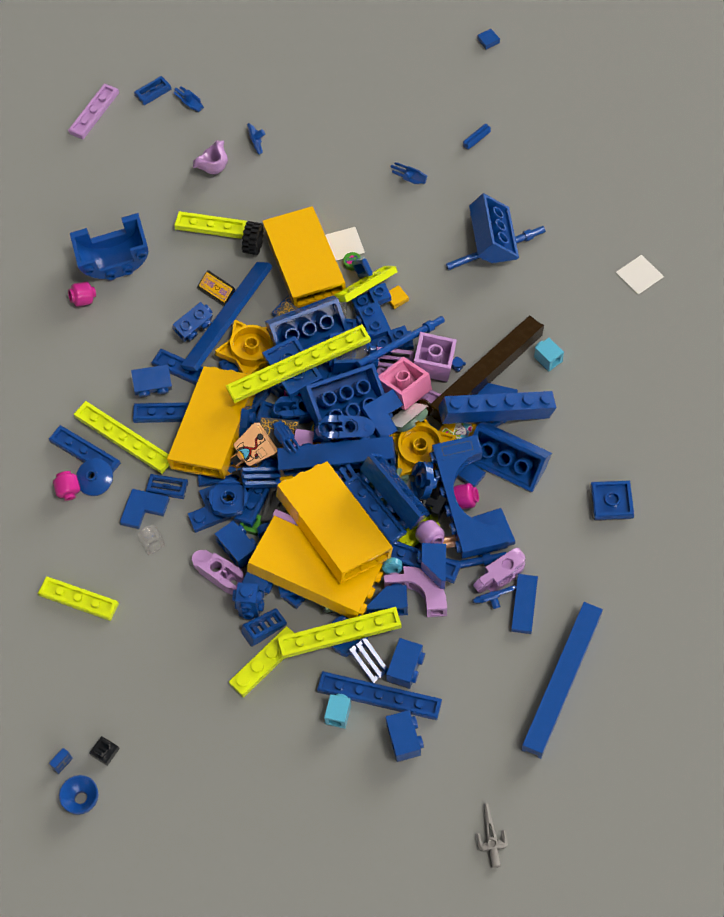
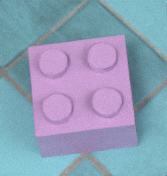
M420 332L414 364L428 372L431 379L448 382L457 340Z

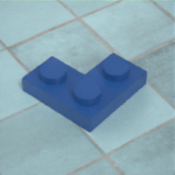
M217 484L199 490L205 507L188 513L195 533L231 519V517L214 514L210 506L209 492Z

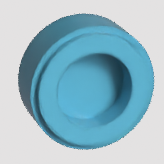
M391 557L382 563V570L386 574L400 573L402 571V561L398 558Z

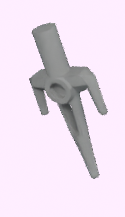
M486 803L484 807L487 842L482 843L480 834H476L479 850L483 852L490 851L492 868L501 867L498 850L508 846L506 831L503 830L502 841L497 839L489 805ZM489 825H491L493 837H490Z

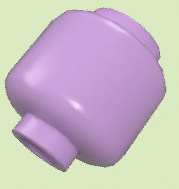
M423 521L417 526L415 537L421 545L422 543L443 544L445 533L435 521Z

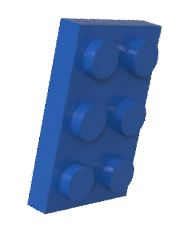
M293 336L262 352V355L270 366L304 349L297 338ZM314 367L280 384L288 396L292 398L300 394L299 390L301 388L322 381L323 377L317 368Z

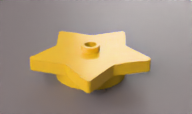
M234 320L231 338L215 350V356L235 363L240 373L252 374L263 367L269 366L263 358L262 352L274 347V344L267 331V327L246 325L238 320Z
M426 419L422 422L418 420L415 423L416 426L408 431L396 432L390 435L393 436L395 454L398 456V468L402 469L400 477L407 474L411 475L415 464L419 461L431 462L429 453L432 452V445L456 440V435L438 431ZM435 463L433 464V472L436 470Z

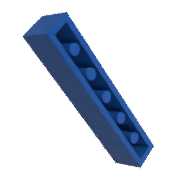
M553 391L444 396L438 408L442 424L546 419L551 417L557 407Z
M381 435L378 438L371 439L369 437H362L359 440L352 441L343 439L340 442L333 443L324 441L314 445L305 443L300 446V449L295 446L297 453H294L290 445L287 446L291 453L287 452L284 446L277 448L278 471L281 477L297 475L300 472L312 469L317 464L327 461L334 471H339L341 467L344 468L347 464H350L352 469H360L370 453L381 454L390 465H396L393 436L389 437L388 435Z

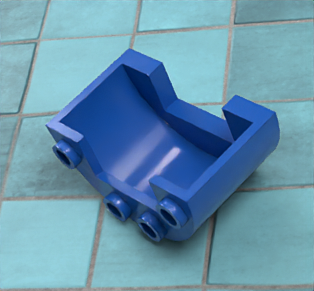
M139 213L121 218L124 229L91 238L87 228L71 232L70 237L79 270L93 278L114 280L124 275H131L138 269L148 256V246Z

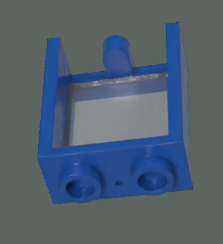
M367 331L371 342L327 361L328 367H331L332 374L334 372H348L357 369L356 361L376 351V346H372L373 331ZM344 332L329 333L328 339ZM376 359L367 364L369 365L374 363L377 370L379 359Z

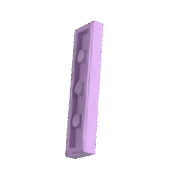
M104 83L68 129L69 134L84 140L117 97L119 90Z

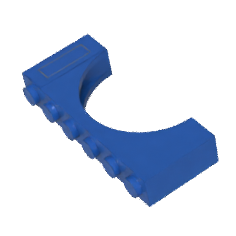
M478 435L432 445V452L429 453L430 461L433 464L435 463L436 470H434V475L441 484L439 488L440 496L447 498L444 510L446 516H450L451 519L449 527L451 534H455L457 540L454 542L456 552L460 553L461 558L464 559L508 548L509 539L504 523L487 524L471 518L461 509L454 494V483L459 473L469 464L482 458V448Z

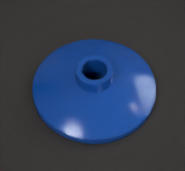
M98 458L85 461L79 467L76 474L80 491L89 496L103 494L109 489L113 481L112 468L106 461ZM91 473L95 474L93 478H90Z

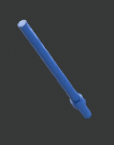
M544 226L533 230L528 229L523 231L522 234L515 236L516 244L524 240L527 242L535 236L545 233ZM477 252L446 263V267L450 270L480 257Z
M440 316L432 321L428 320L418 329L356 361V366L360 368L420 336V332L430 333L435 330V327L445 322L444 317Z

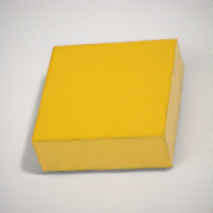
M399 285L389 290L392 301L388 303L393 309L409 301V297Z

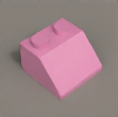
M405 357L399 359L379 375L385 393L393 389L403 404L400 407L403 410L408 409L432 390L429 373Z

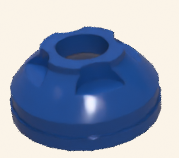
M84 775L69 778L60 789L59 800L61 805L72 814L80 815L89 812L98 801L97 785L91 778ZM86 793L87 800L82 804L76 803L75 798L77 794Z

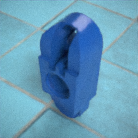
M289 396L280 397L276 400L270 412L272 418L299 421V424L313 421L304 405L302 396H294L292 398Z
M329 415L317 422L315 431L317 436L325 441L351 440L369 437L375 431V424L372 420L365 418V416ZM345 423L350 426V432L345 430ZM327 425L330 428V431L325 432L323 429L324 426Z

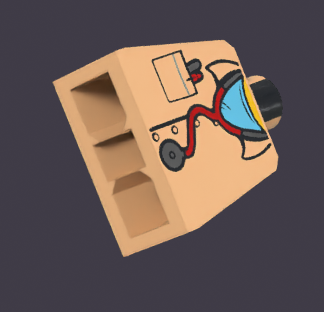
M254 423L234 443V447L238 452L231 457V461L237 467L243 462H246L249 467L254 466L276 455L277 447L261 424Z

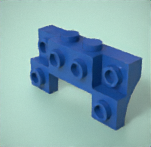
M385 283L370 288L368 293L359 295L351 300L357 315L355 317L358 326L362 324L366 331H373L372 346H376V348L384 347L408 334L405 325L391 330L380 305L392 301ZM412 340L396 349H400L406 345L412 344Z

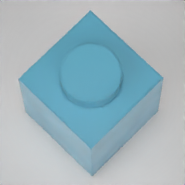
M550 338L540 341L535 346L534 358L548 372L563 362L564 351Z
M330 694L324 717L325 724L346 729L351 709V699L344 694Z

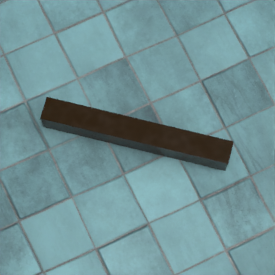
M529 315L430 404L433 408L430 411V415L438 420L441 425H444L441 422L438 408L444 396L477 395L479 391L488 383H491L543 336L544 325Z

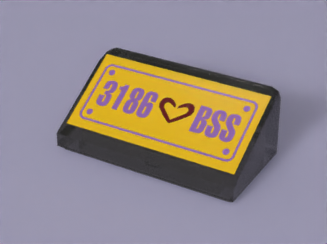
M209 270L206 271L197 286L198 290L222 306H225L235 292V288Z

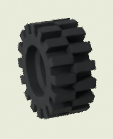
M246 222L242 236L243 253L253 255L260 253L261 244L263 243L262 238L264 237L263 223Z

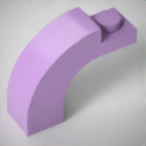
M403 566L404 574L393 572L384 575L385 587L398 583L407 585V589L418 592L426 603L427 617L447 616V601L444 589H440L420 568Z

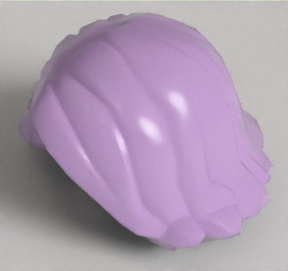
M216 140L202 155L193 160V168L201 169L212 175L222 172L228 162V157L223 147L224 140Z

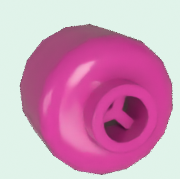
M89 282L74 283L71 285V289H68L69 300L75 306L90 305L93 303V298L96 297L95 287H91Z
M71 471L56 474V478L53 480L56 496L64 498L65 501L75 499L76 494L80 492L77 475L71 473Z
M470 483L454 486V494L461 509L474 508L476 503L479 502L478 489Z

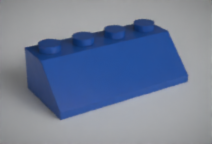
M482 193L469 205L478 256L490 263L517 260L519 254L509 207Z
M335 296L327 297L265 321L274 346L295 336L304 350L328 340L329 333L346 332L349 330L339 299Z
M487 422L478 424L473 435H478L482 448V458L473 462V464L533 492L548 465L552 453Z

